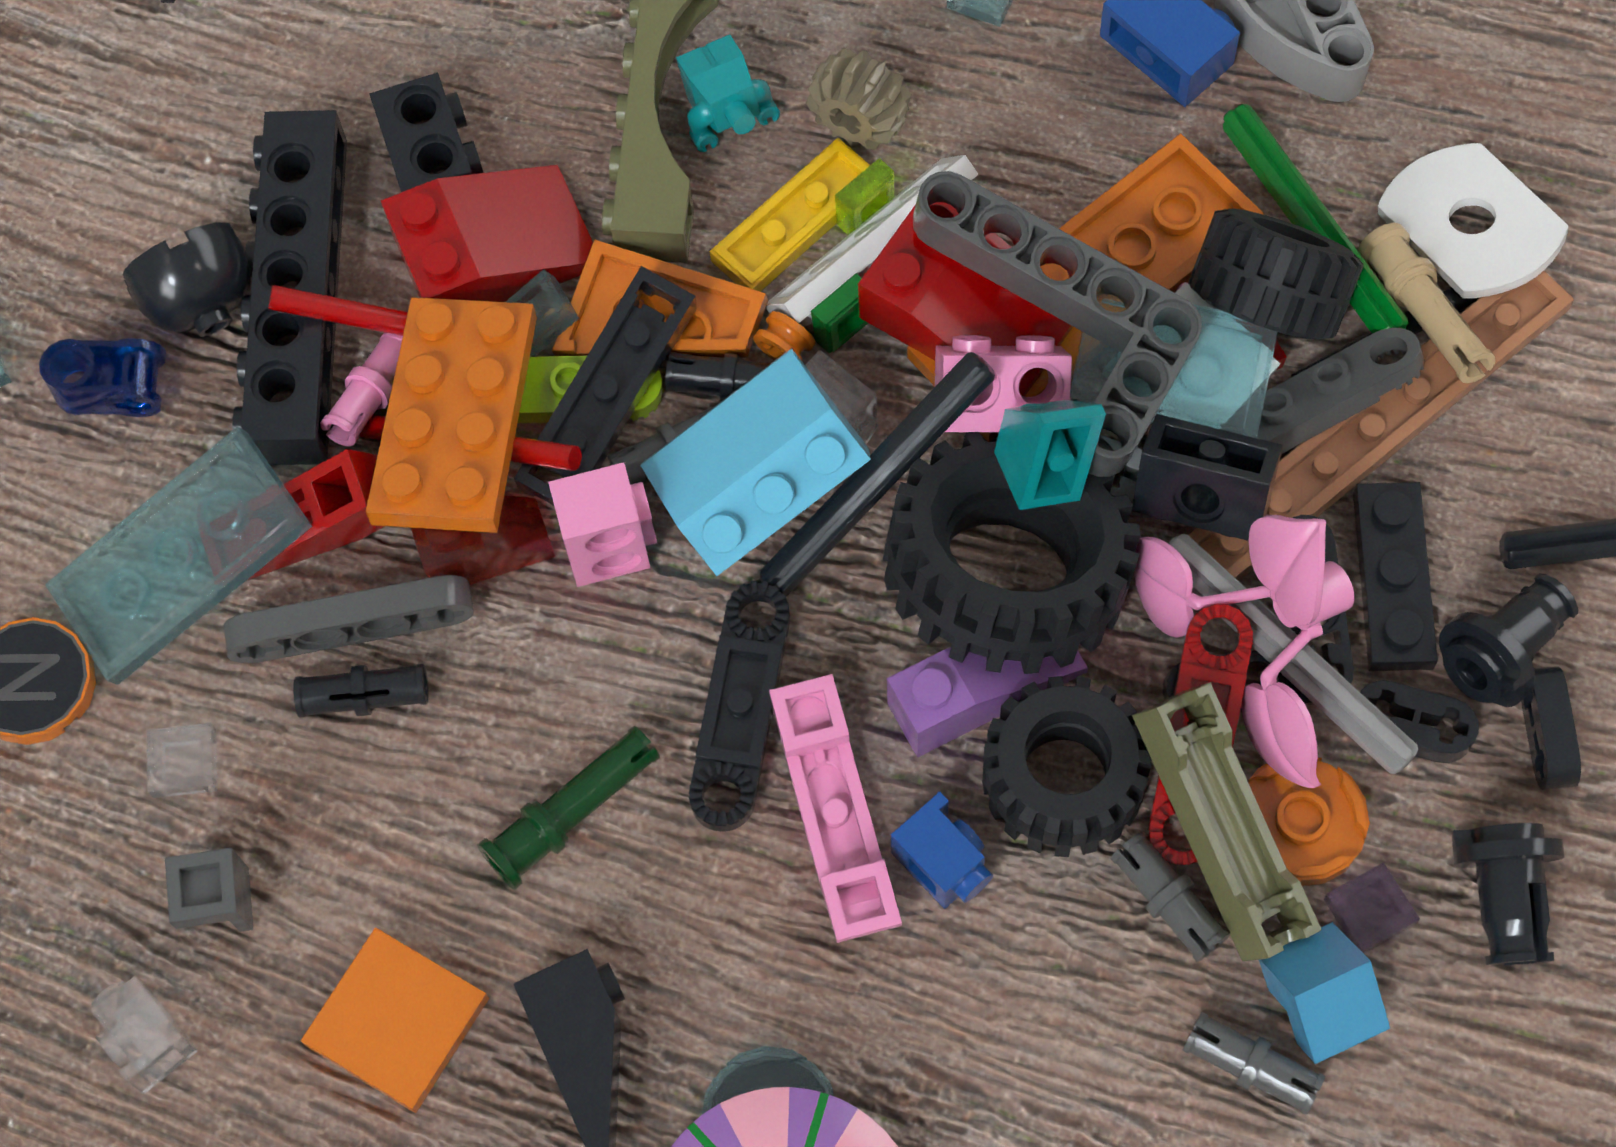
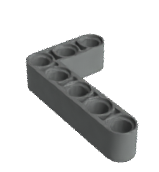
M942 171L930 175L920 187L913 214V229L920 240L931 248L1122 353L1094 401L1096 404H1102L1106 413L1102 430L1111 431L1118 436L1122 448L1108 451L1097 445L1088 474L1097 477H1110L1119 473L1130 460L1199 339L1202 321L1198 310L1183 297L970 179L951 171ZM936 202H944L952 205L959 215L953 218H942L935 215L929 206ZM990 233L1004 234L1012 240L1014 247L1009 249L994 248L986 241L984 236ZM1052 263L1060 265L1067 270L1070 278L1064 281L1050 279L1043 273L1040 266ZM1103 294L1116 296L1123 302L1126 310L1122 312L1108 311L1100 305L1097 297ZM1157 325L1172 327L1178 332L1182 342L1178 344L1163 342L1157 337L1153 327ZM1137 377L1144 380L1149 385L1152 395L1148 397L1132 395L1125 388L1123 379Z

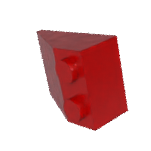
M558 165L437 178L380 200L392 235L419 298L513 303L581 276L593 245L592 238Z
M936 202L929 206L935 215L942 218H953L959 215L952 205L944 202ZM915 206L858 283L859 317L934 361L936 346H952L954 336L978 335L990 337L991 346H1016V337L1048 336L1055 339L1054 346H1060L1073 328L1072 325L926 245L918 238L913 229ZM996 233L984 236L986 241L994 248H1011ZM1033 368L1024 373L1019 382L1020 395L1026 396L1044 368Z

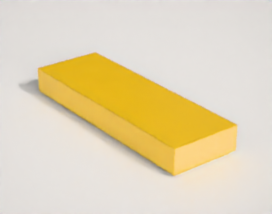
M835 139L709 251L711 262L736 284L761 292L881 184L880 173L841 139Z

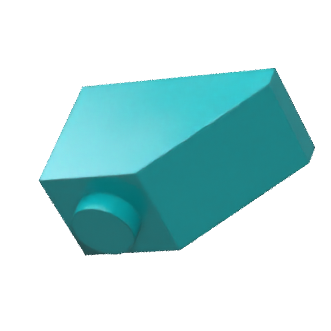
M1062 400L1042 404L1029 403L1020 407L1005 409L994 453L1019 510L1080 501L1106 416L1102 404Z

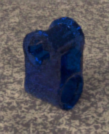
M127 338L118 341L65 339L50 345L41 356L39 362L40 374L59 408L69 414H120L128 417H149L161 411L162 398L156 393L158 370L166 362V350L163 346L153 341L138 338ZM80 371L85 372L79 380L72 383H63L70 374Z

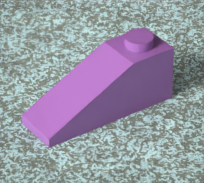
M950 647L888 677L887 704L918 758L992 721L993 718H998L1001 705L1010 696L1017 701L1021 699L1022 687L1035 681L1041 691L1047 689L1048 677L1062 675L1063 683L1065 684L1077 678V676L1087 673L1088 667L1077 650L1074 662L1060 668L1052 656L1043 658L1039 673L1024 674L1021 661L1004 660L1001 673L986 671L987 657L968 652L963 663L949 658Z

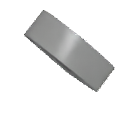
M1214 0L1215 8L1226 13L1233 21L1236 29L1240 31L1239 45L1259 64L1279 78L1303 91L1334 102L1349 101L1357 97L1363 90L1374 52V45L1354 0ZM1313 13L1324 14L1327 17L1316 16ZM1334 61L1346 62L1351 66L1339 65Z

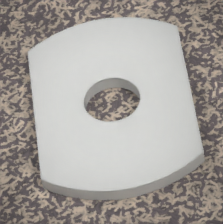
M1481 143L1452 146L1417 159L1392 180L1383 193L1378 205V215L1387 224H1401L1410 235L1409 245L1421 257L1428 258L1435 266L1437 273L1462 298L1492 296L1515 289L1531 281L1553 262L1564 245L1568 234V225ZM1472 205L1489 210L1494 216L1495 221L1484 232L1466 234L1456 230L1451 225L1449 219L1459 208Z

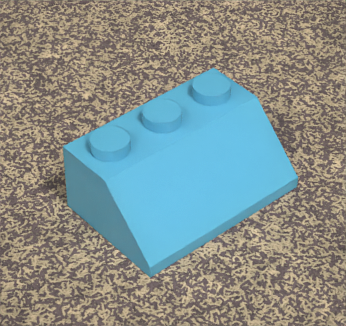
M791 348L642 462L640 466L676 526L714 574L718 576L866 464L871 458L868 446Z

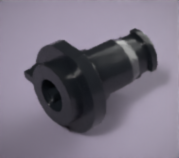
M1539 573L1534 578L1535 582L1530 587H1523L1521 593L1515 595L1494 615L1485 616L1478 613L1465 612L1458 614L1445 625L1440 632L1439 647L1443 658V666L1455 686L1465 695L1478 702L1495 703L1503 707H1512L1520 703L1532 691L1535 685V671L1532 664L1534 655L1555 636L1557 630L1564 626V621L1569 617L1574 618L1578 614L1575 598L1566 586L1556 578Z
M1539 823L1500 824L1469 830L1451 831L1454 866L1476 868L1481 922L1489 941L1490 956H1485L1486 965L1504 963V966L1554 961V952H1548L1547 944L1550 916L1544 863L1560 860L1565 857L1563 840L1545 838L1543 824Z

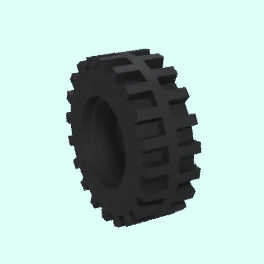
M980 432L965 433L962 448L955 450L946 440L934 446L930 464L918 458L910 466L907 483L900 482L896 494L883 561H888L884 575L886 590H899L895 607L899 616L903 620L917 615L921 619L917 636L928 645L939 636L950 642L952 646L949 658L963 663L968 652L987 657L986 671L1001 673L1004 660L1021 661L1024 674L1039 673L1043 658L1052 656L1060 668L1074 662L1079 644L1089 652H1093L1101 645L1105 629L1113 630L1118 620L1140 554L1135 552L1141 536L1140 526L1136 523H1128L1133 507L1128 495L1116 497L1110 495L1114 481L1113 476L1097 477L1088 474L1080 501L1019 510L994 453L996 442H984ZM980 525H1009L1033 533L1053 547L1065 565L1066 576L1058 585L1038 592L1009 591L979 581L963 570L951 553L950 543L960 532Z

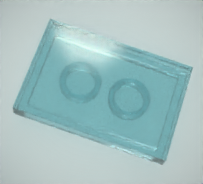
M1103 294L1097 297L1100 305L1108 311L1122 312L1126 310L1123 302L1116 296ZM1193 304L1198 310L1202 321L1199 339L1156 414L1257 438L1278 332L1242 320L1221 310ZM1166 325L1153 327L1155 334L1163 342L1169 344L1182 342L1180 335L1172 327ZM1081 331L1071 378L1070 400L1094 403L1122 353ZM1137 377L1123 379L1125 388L1132 395L1138 397L1152 395L1149 385L1144 380Z

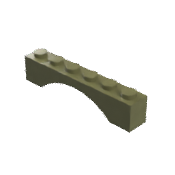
M630 0L629 23L631 28H636L635 42H626L623 50V77L630 79L628 94H618L616 104L617 130H623L621 146L612 145L609 159L610 182H616L615 198H605L602 213L603 235H612L614 246L666 262L688 263L694 215L689 178L674 160L659 126V103L666 74L678 49L696 25L718 6L719 0Z

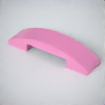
M833 674L769 690L799 811L837 943L902 926L885 860H882L849 741V732Z

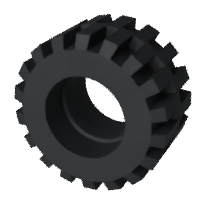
M1224 209L1214 212L1188 284L1207 303L1242 320L1295 337L1314 340L1334 338L1338 333L1364 265L1351 250L1313 231L1256 212L1241 209Z
M1063 675L1048 677L1047 689L1040 691L1035 681L1022 687L1021 699L1017 701L1010 696L1001 705L1000 718H993L988 729L987 743L984 747L982 784L984 795H989L990 797L989 810L995 820L1003 817L1005 820L1004 831L1012 839L1016 840L1020 834L1028 837L1027 848L1041 853L1043 844L1055 846L1056 857H1069L1071 847L1080 846L1083 855L1096 852L1099 841L1105 839L1110 845L1121 836L1123 826L1125 824L1128 826L1132 824L1138 814L1140 803L1143 802L1152 759L1132 717L1137 711L1129 701L1118 707L1115 704L1117 691L1107 685H1104L1100 693L1090 690L1091 679L1077 676L1075 686H1064ZM1056 740H1069L1080 743L1090 749L1100 760L1105 776L1090 790L1077 794H1061L1041 785L1032 776L1026 761L1035 749L1045 743Z

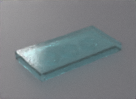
M237 426L54 576L45 586L108 682L119 685L302 536L312 525L248 432Z

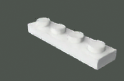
M966 155L942 158L771 298L766 305L769 314L772 311H777L801 323L802 326L811 324L812 309L854 274L857 273L861 278L865 275L915 206L920 187L930 175L942 171H951L970 180L978 175Z

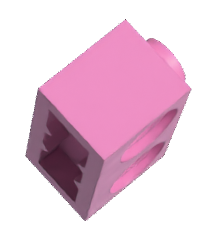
M978 335L954 336L952 346H936L935 386L970 352H974L982 357L992 367L995 374L994 381L945 432H999L1005 409L1020 407L1029 403L1042 404L1070 400L1072 356L1063 347L1054 346V338L1035 335L1016 337V346H991L990 337ZM1033 368L1046 369L1049 379L1045 390L1034 397L1020 395L1019 382L1024 373Z
M624 462L548 482L577 587L650 568L646 546L657 544L651 520L652 516L643 482L630 485Z

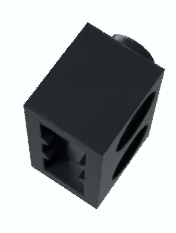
M438 72L369 93L401 192L437 178L484 173L474 141L462 144L457 130L468 126L458 94L453 92L445 95ZM422 118H432L423 124H413ZM442 166L449 167L444 172L438 174H429V172L434 168Z

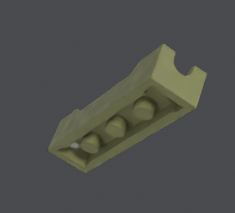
M1211 682L1182 691L1132 715L1242 962L1271 958L1284 951V945L1299 939L1308 938L1321 931L1322 929L1301 882L1285 866L1232 748V729ZM1184 708L1189 719L1188 725L1174 731L1169 719L1173 717L1175 711ZM1276 914L1282 927L1265 934L1261 924Z

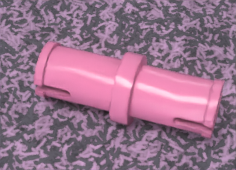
M384 332L362 366L354 367L346 377V390L329 414L325 415L320 422L321 429L329 430L326 435L335 443L347 447L353 446L377 409H385L389 404L403 336Z

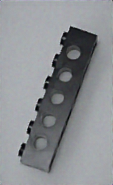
M336 110L264 112L263 135H255L253 141L254 164L256 170L260 171L259 188H251L249 194L250 217L252 223L256 224L255 241H247L245 247V254L250 265L252 286L251 295H244L241 301V321L244 331L248 332L247 350H240L237 355V378L240 387H244L243 406H236L234 408L232 428L235 442L237 444L242 443L254 466L314 465L328 460L329 437L326 434L329 430H322L320 422L331 411L336 323L269 310L268 304L272 285L282 286L290 281H300L292 289L338 298L347 139ZM306 175L303 179L297 182H288L291 178L295 176ZM292 228H303L300 232H298L295 235L283 236L288 230ZM297 335V337L287 345L274 346L275 343L284 336ZM283 390H294L286 400L270 402L276 393Z

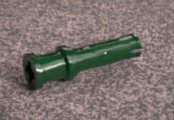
M631 727L627 734L542 804L534 801L532 804L527 803L520 808L522 816L492 841L487 838L477 844L479 851L499 877L513 890L517 889L523 884L521 876L549 852L558 854L566 848L565 843L569 841L566 835L652 762L654 763L659 760L660 755L653 746L648 748L647 745L651 741L637 727Z

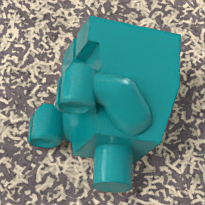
M730 34L710 42L704 47L696 48L676 57L687 99L692 106L687 114L690 127L689 136L698 151L706 152L705 146L710 144L712 149L717 146L718 137L714 130L720 133L732 127L737 134H746L756 124L754 117L764 126L769 124L767 118L771 117L774 122L779 119L780 110L772 99L770 86L762 79L751 80L744 55Z

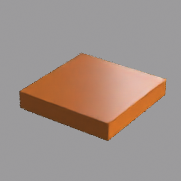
M375 927L300 1041L312 1051L412 1112L417 1113L488 1002L489 997L482 990Z

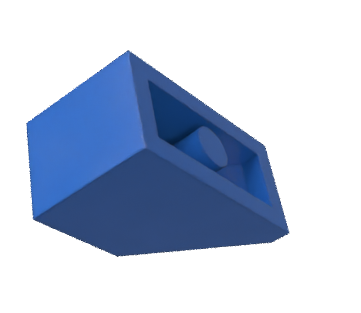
M1107 0L1103 3L1100 36L1181 105L1186 107L1234 64L1240 31L1236 29L1233 21L1226 13L1219 9H1212L1202 0Z

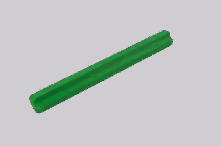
M1241 104L1235 109L1229 110L1224 115L1223 130L1289 221L1294 225L1313 231L1343 245L1362 261L1364 266L1349 303L1369 331L1373 334L1389 328L1406 329L1408 318L1250 105Z

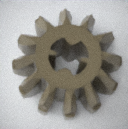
M842 48L837 55H829L825 63H821L811 78L813 82L808 88L810 95L806 105L811 111L816 113L815 122L818 125L827 126L832 131V138L840 136L846 139L851 147H856L861 143L864 147L875 150L880 143L888 144L892 136H896L906 121L904 117L909 110L908 103L912 94L906 87L902 86L904 77L899 73L891 72L886 67V60L878 62L872 59L865 50H862L857 55L850 49Z

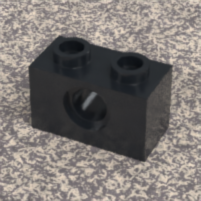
M1156 414L1141 453L1131 511L1248 541L1251 525L1254 521L1267 514L1283 445Z

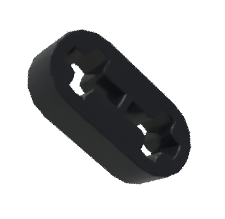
M1559 666L1534 668V688L1521 701L1537 784L1541 790L1577 787L1581 776V758L1564 673Z
M1385 680L1369 683L1360 691L1374 706H1376L1378 700L1390 703L1389 713L1397 716L1391 717L1390 720L1417 744L1418 752L1416 757L1439 763L1458 761L1469 752L1479 734V722L1475 712L1466 703L1456 698ZM1442 717L1453 720V731L1463 734L1455 735L1451 744L1439 741L1440 731L1430 727L1438 726Z

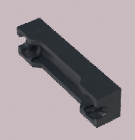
M643 266L640 267L537 439L579 446L582 453L580 466L576 471L547 467V469L565 478L601 468L664 359L673 350L697 309L695 295ZM643 293L650 297L658 295L674 305L673 310H675L674 315L670 314L667 321L664 322L665 315L643 304L641 309L638 308L640 305L639 299ZM523 463L514 477L518 489L532 497L537 496L554 506L549 485L534 476L538 468H543L544 466Z

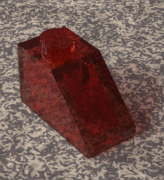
M504 496L497 533L411 528L427 578L446 575L460 576L466 578L469 584L472 585L555 557L537 500L532 497Z

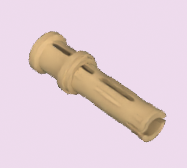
M1389 223L1374 229L1359 245L1358 252L1372 271H1375L1383 281L1384 287L1397 305L1406 307L1455 370L1457 377L1463 383H1472L1482 379L1485 374L1475 362L1479 360L1487 370L1491 371L1496 362L1495 356L1484 346L1437 286V270L1428 258L1419 257L1409 245L1410 235L1401 224Z

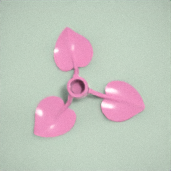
M1266 515L1254 521L1249 531V553L1254 572L1264 586L1210 596H1199L1192 593L1193 577L1189 564L1173 546L1155 537H1140L1135 551L1140 553L1134 570L1136 587L1149 618L1163 633L1175 638L1185 636L1188 624L1194 616L1193 609L1201 610L1213 604L1230 605L1271 597L1273 600L1275 613L1285 626L1289 628L1296 626L1301 629V633L1261 673V685L1251 683L1245 686L1241 703L1242 716L1246 731L1254 748L1262 759L1279 775L1306 788H1316L1322 785L1316 774L1318 751L1311 715L1305 703L1293 689L1284 683L1277 682V676L1310 640L1323 634L1320 622L1349 610L1354 603L1353 586L1346 572L1335 562H1325L1326 520Z

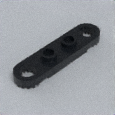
M751 581L750 584H742L738 590H734L730 594L731 597L726 603L721 635L719 636L695 755L696 759L689 786V802L693 815L700 824L713 831L726 832L742 826L750 818L755 807L773 714L769 690L778 688L790 625L789 603L784 593L777 586L769 585L765 581L763 583ZM756 601L770 604L776 611L775 620L771 622L770 626H765L763 630L761 628H757V630H754L752 627L747 628V625L742 624L739 618L741 611L746 605ZM730 782L740 790L739 803L735 805L734 809H729L727 813L725 811L718 813V811H711L708 806H705L704 794L714 783Z

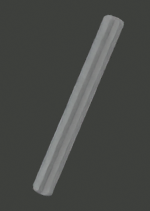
M1181 534L1174 537L1168 543L1189 564L1193 577L1192 592L1194 594L1210 596L1246 589L1190 536ZM1258 599L1230 604V606L1239 609L1249 619L1253 630L1252 647L1269 663L1298 636ZM1223 619L1232 629H1234L1237 632V629L1230 621ZM1308 644L1280 671L1284 677L1387 772L1391 774L1400 772L1416 756L1418 752L1417 744Z

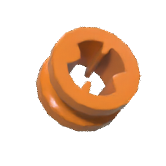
M772 311L767 316L768 328L766 330L759 329L753 336L756 345L773 360L778 359L792 348L802 361L801 352L811 351L816 344L813 336L802 325L789 316L777 311Z

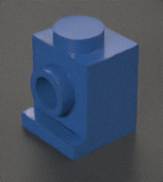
M938 792L891 834V853L928 893L946 909L958 897L964 903L973 899L987 886L993 878V874L984 866L985 857L981 851L985 847L979 836L963 820L957 819L952 823L948 819L949 800L941 792Z

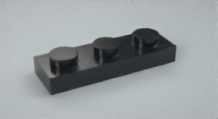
M1420 482L1356 484L1353 492L1368 670H1433L1438 662Z

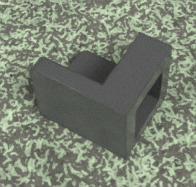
M232 848L165 858L169 923L175 929L230 921L239 932L253 930L249 868Z

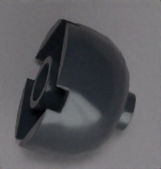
M215 222L187 230L184 233L189 240L188 242L169 249L166 241H163L135 258L124 269L122 275L125 279L127 290L144 316L162 329L174 332H186L196 329L199 336L214 334L232 323L233 319L230 312L241 304L242 297L246 294L250 285V265L245 249L229 223Z

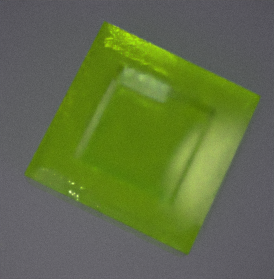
M880 158L835 195L836 225L847 235L855 231L862 223L894 198V171Z

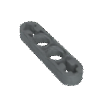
M437 576L239 614L224 623L227 658L239 663L264 662L460 624L471 618L474 613L470 584L466 578L460 576Z

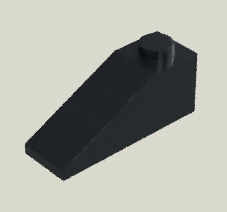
M588 949L517 981L513 985L585 1147H616L621 1022L613 1005L625 1000V997L609 962L596 968Z

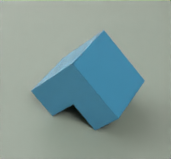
M1333 922L1321 927V931L1308 938L1299 939L1284 945V951L1271 958L1259 959L1268 991L1286 1009L1297 1045L1314 1064L1391 1029L1370 959Z

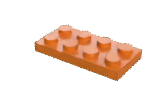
M411 297L366 508V514L371 525L498 532L513 442L537 321L533 304Z

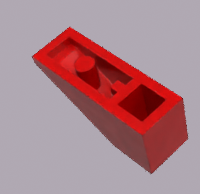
M346 449L201 529L200 531L219 587L227 588L359 541L384 528L385 526L371 525L366 514L378 455Z

